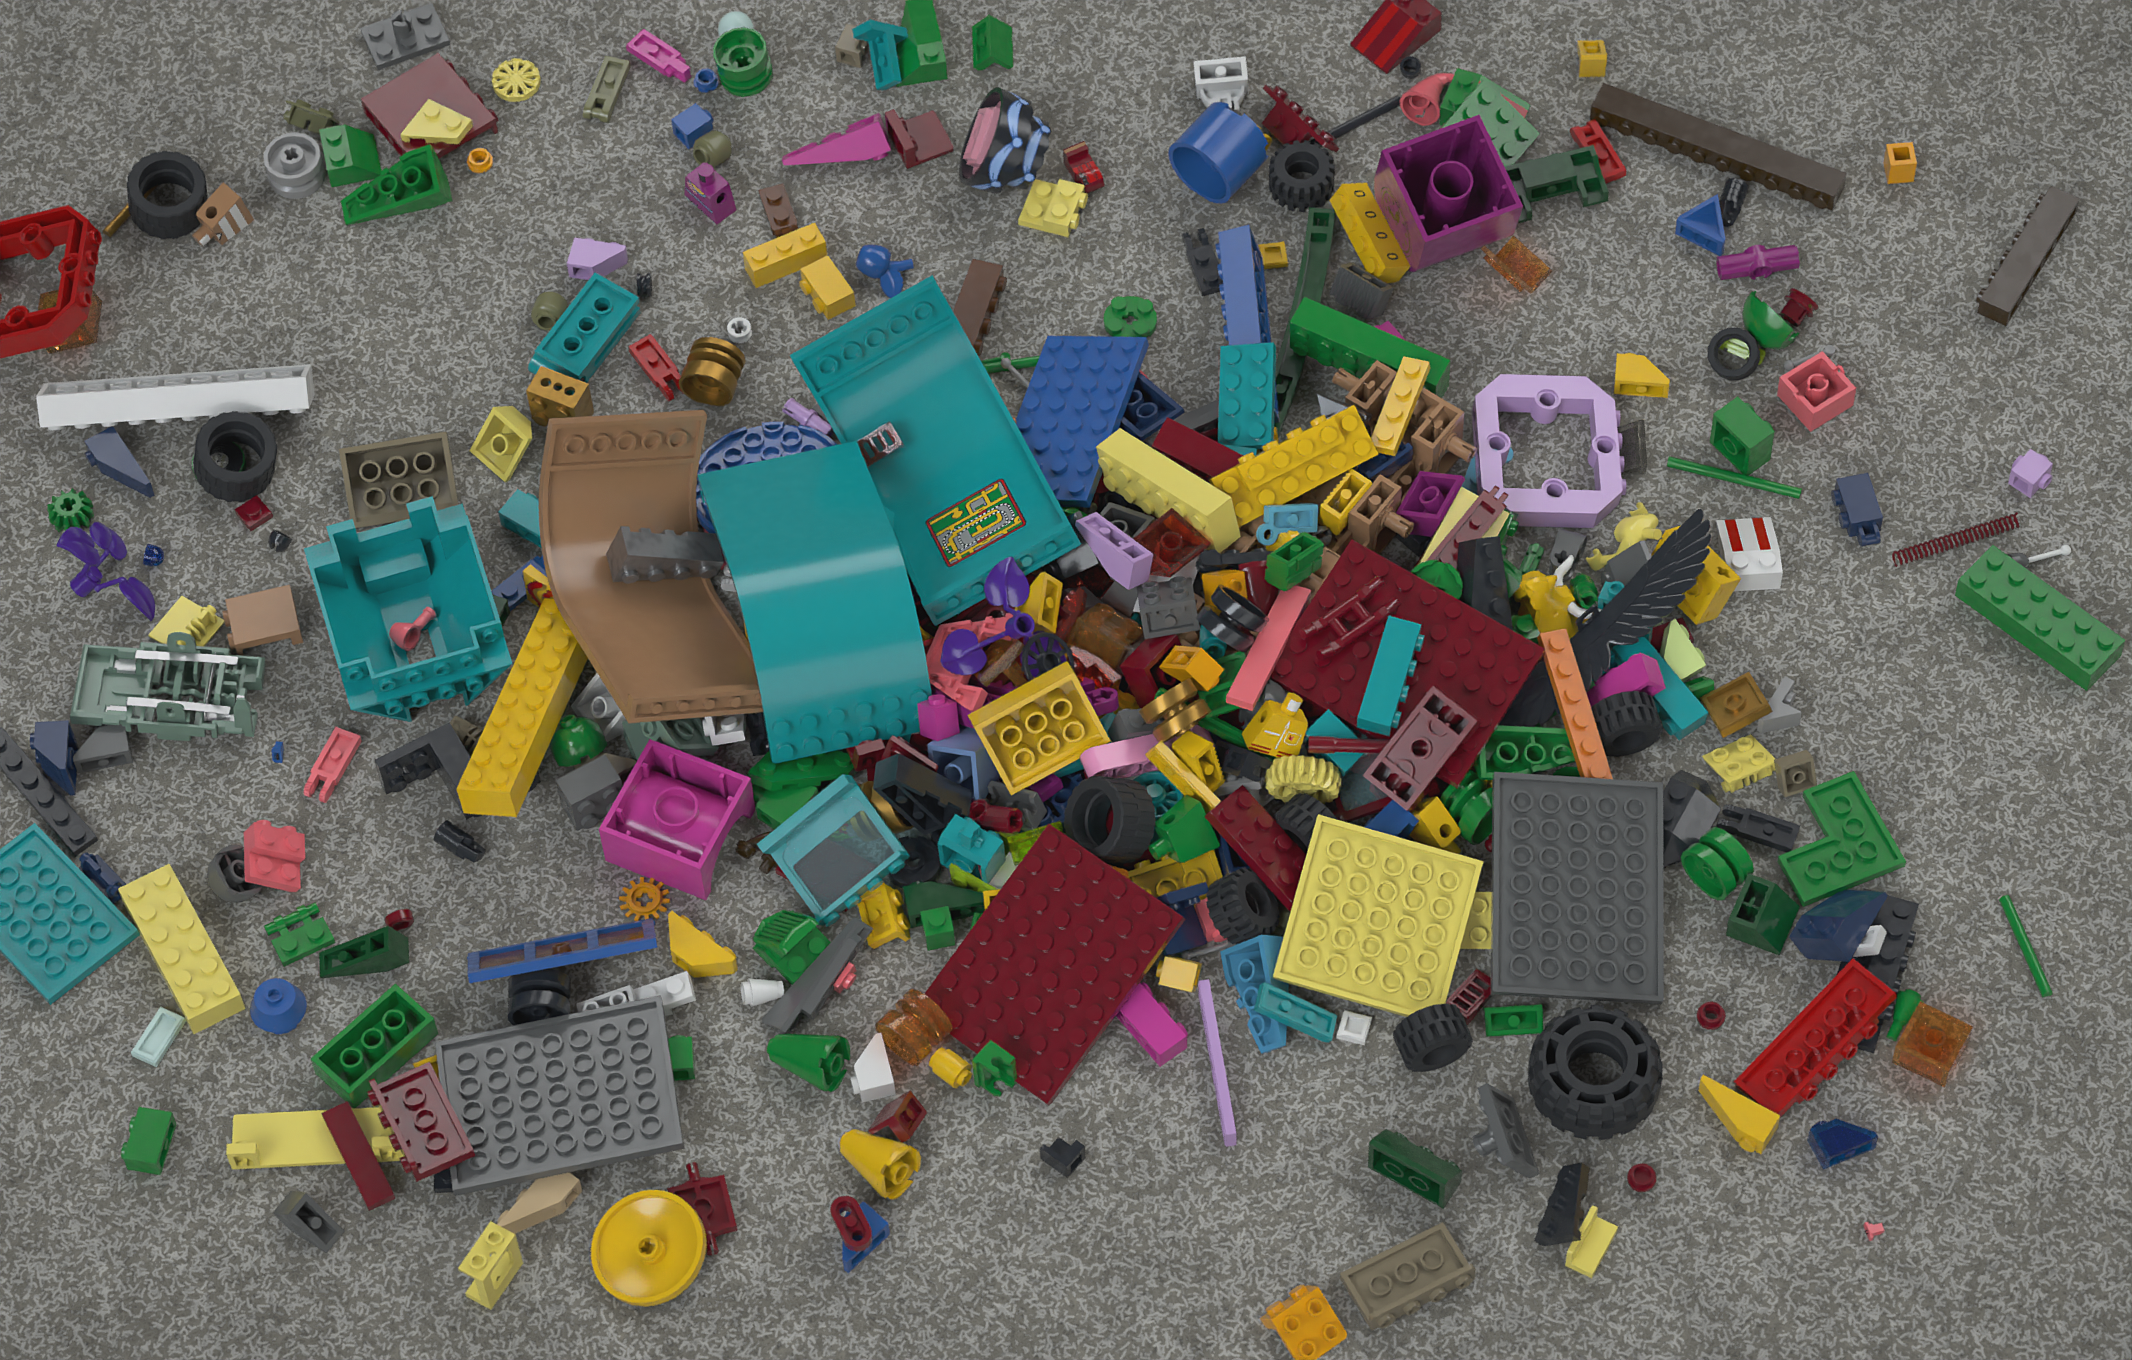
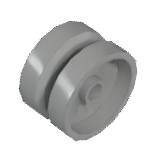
M287 133L273 139L266 147L263 155L264 165L268 174L269 184L275 193L284 198L299 199L315 193L322 186L326 176L320 148L313 138L302 133Z

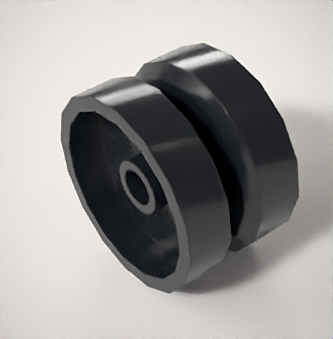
M1219 584L1211 595V600L1215 606L1204 605L1196 619L1217 638L1231 647L1246 653L1255 640L1250 631L1261 632L1268 623L1269 618L1248 599L1234 590Z
M551 968L511 975L508 979V997L510 998L508 1001V1021L514 1026L570 1014L571 979L565 973Z

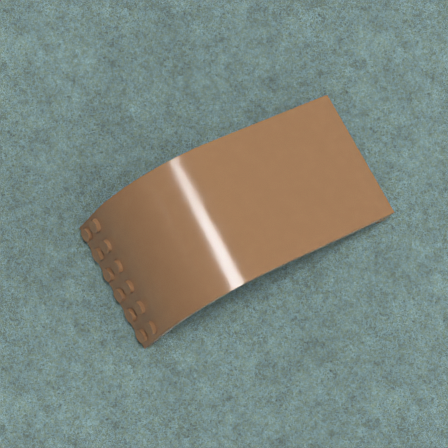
M704 410L552 418L548 422L539 484L540 539L548 582L563 619L628 723L763 712L749 642L718 597L710 578L689 577L684 580L672 578L662 579L657 582L640 580L629 584L613 582L606 556L620 526L629 527L630 532H639L640 528H650L651 533L660 534L664 530H674L676 535H682L686 531L698 532L696 486L707 414Z

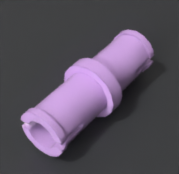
M790 398L785 403V408H783L782 412L798 421L801 425L809 426L829 437L834 433L831 425L817 416L815 410H808L793 398Z

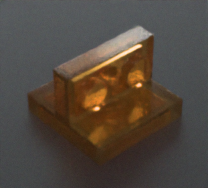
M1013 638L1011 641L1004 639L996 640L984 652L987 657L984 667L973 675L985 687L1001 672L1017 687L1026 684L1028 681L1023 677L1025 673L1021 671V666L1014 660L1023 652L1021 649L1024 645L1018 639Z

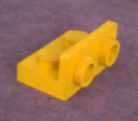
M883 883L877 889L871 892L867 891L861 896L862 900L857 904L861 920L873 928L867 938L870 947L875 949L897 937L904 941L911 939L908 930L910 929V922L903 912L902 905L904 901L897 889L894 890Z

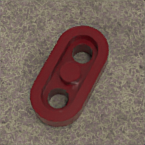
M851 1196L836 1198L831 1204L830 1213L845 1246L856 1252L867 1249L872 1243V1230L859 1203ZM844 1211L851 1213L847 1217L841 1216V1213ZM856 1235L863 1237L860 1241L853 1240V1237Z

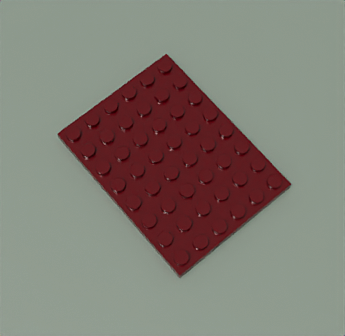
M1351 539L1292 629L1287 644L1269 679H1272L1287 691L1300 696L1303 700L1326 712L1329 709L1341 722L1371 739L1391 740L1432 686L1440 687L1483 721L1468 742L1461 744L1436 775L1458 789L1540 661L1545 649ZM1376 575L1384 581V584L1368 600L1362 603L1365 609L1372 615L1373 612L1395 596L1402 605L1391 616L1421 624L1420 634L1425 635L1421 651H1415L1413 660L1417 661L1413 677L1408 676L1405 685L1409 686L1406 702H1400L1397 710L1402 712L1398 728L1392 727L1390 736L1357 728L1358 714L1387 619L1349 644L1340 653L1330 656L1323 661L1317 658L1316 651L1339 637L1330 625L1321 633L1305 640L1299 635L1300 629L1310 625L1311 622L1321 616L1323 617L1340 605L1365 584L1369 583ZM1353 610L1339 618L1348 631L1362 622Z
M1048 824L914 1009L976 1054L990 1040L1015 1057L1017 1073L1015 1082L1050 1106L1178 931L1185 918Z

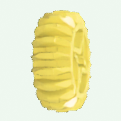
M1291 755V757L1282 756L1281 759L1276 758L1265 774L1268 793L1276 799H1282L1283 802H1288L1297 793H1306L1323 804L1332 802L1333 799L1338 797L1342 782L1341 773L1337 766L1331 762H1325L1323 758H1314V756Z

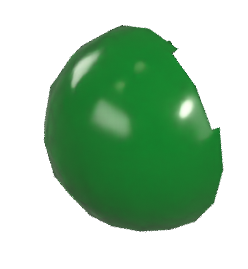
M1752 291L1744 302L1742 312L1745 331H1748L1754 337L1757 344L1764 348L1781 350L1788 347L1799 337V333H1794L1795 331L1764 301L1762 302L1756 296L1757 292Z

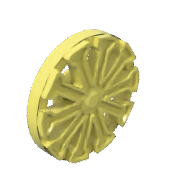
M517 58L511 61L506 60L498 65L499 67L493 72L492 86L494 92L506 101H524L532 97L540 87L541 79L538 68L528 60L524 61ZM522 90L523 94L519 95L518 91Z

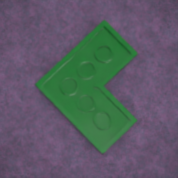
M1854 771L1803 791L1802 797L1824 833L1825 838L1778 856L1777 860L1803 907L1903 868L1906 864L1905 858Z

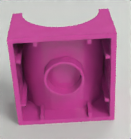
M649 739L599 828L605 861L642 876L654 878L655 881L707 900L711 893L714 866L727 834L741 816L751 819L756 810L751 778Z

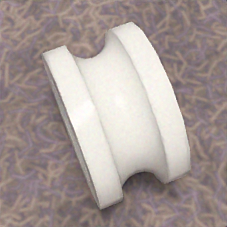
M734 318L727 325L729 339L735 343H744L752 336L751 324L745 318ZM738 327H743L744 331L741 330V334H737L735 329L738 330Z

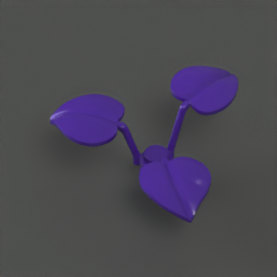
M94 522L90 526L89 532L91 537L78 527L68 528L60 536L56 546L71 552L82 562L86 563L83 569L70 581L72 590L78 596L86 597L93 590L98 593L103 588L119 583V588L123 595L151 622L155 616L154 597L150 589L135 577H130L128 580L125 577H120L100 584L103 576L98 567L110 554L116 560L121 561L127 555V549L121 537L101 522ZM94 542L100 548L104 549V553L101 555V557L98 554V550L94 548Z
M1007 557L997 563L987 575L984 584V593L988 602L993 606L1003 605L1004 610L1013 615V617L1007 620L1005 631L978 643L977 636L970 630L957 629L951 632L944 641L940 659L942 666L947 671L956 675L974 674L980 671L987 661L986 654L981 647L1008 635L1013 639L1024 637L1023 644L1025 645L1029 637L1031 638L1035 634L1045 632H1033L1035 627L1033 618L1026 613L1010 608L1021 606L1029 596L1028 581L1013 557ZM1041 637L1040 641L1046 652L1048 637ZM1055 640L1052 651L1058 653L1062 648ZM1034 642L1031 645L1030 649L1039 655V652ZM1021 651V653H1020V662H1021V664H1022V652H1023V651ZM1028 655V665L1036 664L1037 661ZM1065 655L1060 657L1061 664L1066 662ZM1039 669L1030 670L1033 677L1037 676Z

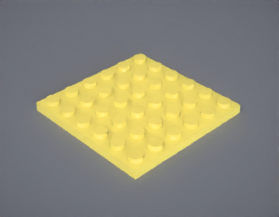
M1318 814L1272 978L1405 1017L1422 1008L1444 1004L1447 999L1483 861Z

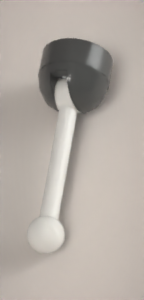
M2063 545L2058 550L2029 558L2023 553L2008 554V556L2028 569L2031 562L2060 554L2067 556L2071 553V548L2069 545Z

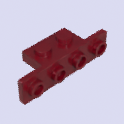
M1265 84L1262 89L1277 103L1263 120L1262 124L1283 145L1286 143L1292 145L1293 141L1298 140L1299 143H1304L1305 140L1309 141L1313 137L1323 147L1333 152H1338L1340 148L1333 142L1335 138L1327 131H1321L1318 128L1319 122L1313 117L1305 116L1302 113L1304 108L1293 100L1290 102L1287 99L1289 94L1277 85L1273 88Z

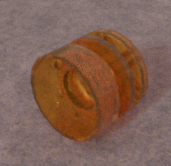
M909 989L903 995V999H899L895 1003L896 1010L890 1009L875 1024V1029L877 1033L882 1034L883 1042L891 1051L908 1064L918 1066L932 1052V1045H939L943 1041V1037L945 1038L952 1031V1024L946 1014L933 1000L916 989Z

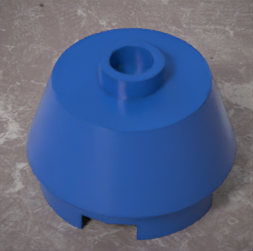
M280 978L269 979L260 984L256 989L250 1004V1015L253 1022L260 1029L274 1034H284L295 1029L297 1024L303 1019L307 1008L306 998L303 992L292 983Z

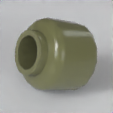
M711 130L696 139L693 145V156L699 165L708 163L715 168L727 161L732 154L729 137L717 130Z
M543 292L535 299L531 312L532 321L542 330L550 331L568 308V303L562 295L556 292Z

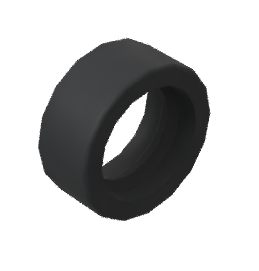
M1726 328L1719 331L1711 339L1708 345L1707 358L1712 369L1720 377L1739 381L1749 377L1756 370L1760 361V350L1756 340L1748 331L1741 328ZM1729 339L1742 340L1749 348V359L1739 369L1725 368L1718 359L1720 346Z

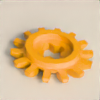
M639 877L640 883L635 884L633 880L629 882L632 886L631 889L623 887L622 891L627 896H619V901L626 902V904L621 905L620 909H629L625 914L627 918L635 913L634 921H639L641 915L645 919H649L650 914L654 918L659 919L660 916L656 911H667V908L661 906V904L670 903V899L663 898V896L669 894L668 889L660 891L664 885L662 882L655 886L653 885L654 878H650L649 883L644 882V877ZM644 893L648 894V898L653 899L645 907L641 906L639 901H636L637 898H642Z

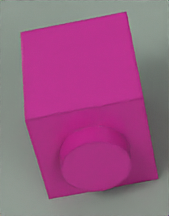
M936 694L929 696L928 700L917 703L920 735L940 741L960 733L956 701L945 698L944 695Z

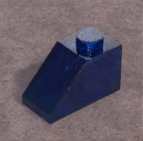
M1833 1119L1828 1122L1823 1120L1814 1124L1809 1130L1807 1141L1824 1170L1876 1149L1878 1135L1876 1132L1839 1119Z

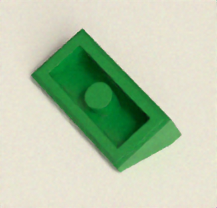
M1541 1003L1483 1007L1486 1037L1541 1034L1543 1031Z

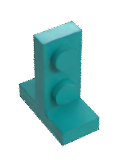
M871 19L853 28L854 39L869 43L876 90H887L901 83L895 44L908 38L907 28Z

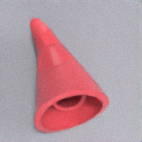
M1434 74L1406 91L1400 99V107L1405 116L1422 126L1432 125L1437 122L1440 117L1439 104L1442 90L1451 83L1454 74ZM1425 109L1424 117H1415L1416 115H1423Z

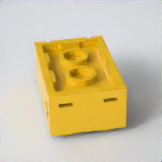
M1680 526L1665 530L1664 534L1662 535V539L1659 540L1658 544L1656 545L1655 549L1651 554V557L1667 540V538L1673 533V531L1677 530ZM1709 546L1706 548H1709L1710 553L1702 562L1705 564V569L1695 578L1697 583L1691 589L1682 593L1685 595V599L1677 605L1696 625L1717 618L1741 580Z

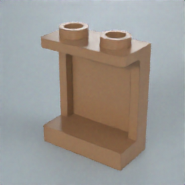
M290 584L225 599L227 610L222 611L226 627L231 626L232 633L227 634L230 649H236L238 655H244L243 649L288 638H291L292 645L303 643Z

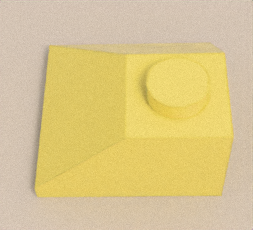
M513 406L493 407L470 452L504 482L509 481L532 440L531 421Z

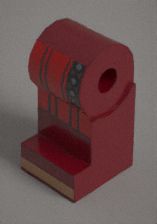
M1085 141L1063 149V163L1075 183L1084 185L1085 193L1089 194L1104 187L1102 174L1092 160Z

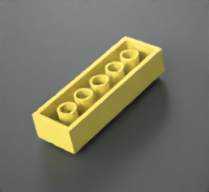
M1121 428L1096 446L1099 456L1098 463L1103 471L1105 486L1110 491H1115L1122 495L1129 503H1134L1141 507L1146 514H1152L1157 517L1165 526H1171L1176 529L1184 538H1190L1197 544L1210 545L1207 550L1215 549L1221 553L1241 537L1232 498Z
M170 864L118 888L130 917L193 1034L245 1009L235 983Z

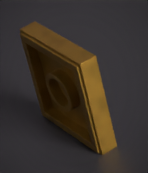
M1750 672L1700 697L1702 704L1723 738L1773 712Z

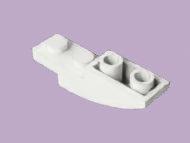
M685 971L636 989L628 985L576 1004L578 1012L661 995L664 1014L668 1016L673 1014L672 1008L695 1001L696 997L691 977Z

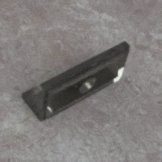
M1637 420L1617 427L1618 433L1622 434V448L1619 449V454L1624 456V471L1621 472V475L1646 474L1645 420Z

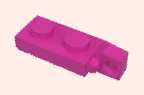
M645 29L640 31L626 44L628 52L667 77L674 75L684 83L692 77L690 67L685 64V59L682 58L681 53Z

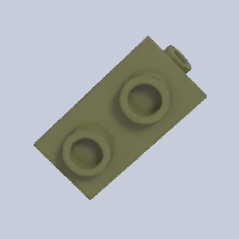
M297 99L296 103L286 100V103L291 106L290 111L286 110L283 117L287 124L305 129L307 122L311 121L308 131L320 135L319 129L333 127V123H340L333 117L334 113L320 107L317 111L311 109V104Z

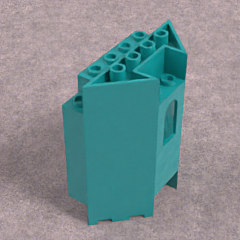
M433 496L407 503L409 519L360 533L356 532L353 519L326 526L330 541L303 548L349 706L353 711L412 722L409 708L423 707L430 702L451 699L458 694H462L465 706H468L513 664L463 503L437 511ZM426 607H430L435 611L436 617L430 620L421 631L428 629L436 657L409 664L406 651L397 646L390 638V629L396 622L413 623Z

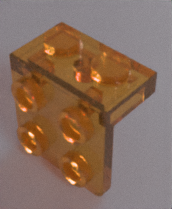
M1512 236L1496 255L1485 245L1481 248L1486 253L1483 259L1520 292L1525 289L1530 294L1533 293L1552 272L1544 262L1515 236Z

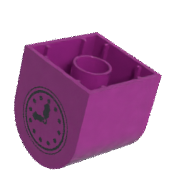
M1480 115L1381 151L1374 178L1375 198L1410 264L1408 269L1410 272L1419 271L1508 238L1514 234L1523 205Z

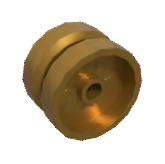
M1190 678L1168 690L1138 711L1146 724H1152L1162 717L1165 721L1156 726L1152 732L1158 742L1162 741L1165 743L1175 736H1181L1212 712L1204 699H1198L1188 706L1185 702L1194 697L1198 691Z

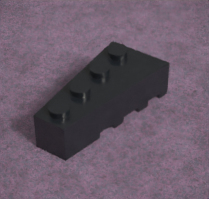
M1500 536L1459 542L1457 571L1462 580L1460 601L1513 630Z

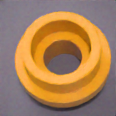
M476 148L469 153L467 158L468 168L475 173H484L492 167L493 157L486 149Z

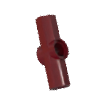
M978 799L971 803L968 818L974 820L981 829L987 832L991 830L1013 834L1014 832H1019L1023 826V814L1018 808L992 806L983 799Z

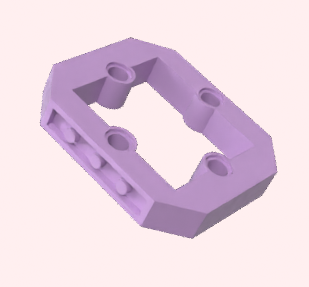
M1500 374L1475 396L1471 412L1474 446L1477 447L1475 469L1478 496L1484 490L1490 492L1496 485L1500 489L1495 497L1499 499L1504 492L1507 493L1509 496L1504 501V504L1507 506L1506 510L1518 514L1516 521L1519 522V526L1594 528L1619 505L1621 495L1626 494V479L1621 477V472L1624 471V456L1619 454V449L1622 448V434L1617 431V427L1620 425V411H1617L1615 408V399L1586 376ZM1498 412H1529L1531 417L1541 424L1553 422L1557 417V413L1589 414L1591 447L1587 460L1590 466L1594 468L1595 490H1568L1567 484L1558 478L1547 479L1542 484L1541 489L1503 488L1502 466L1507 460L1511 441L1507 434L1499 431Z

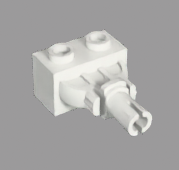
M1246 56L1194 61L1197 99H1201L1207 108L1214 102L1227 103L1229 109L1232 110V106H1234L1235 113L1239 115L1240 104L1245 94H1249Z

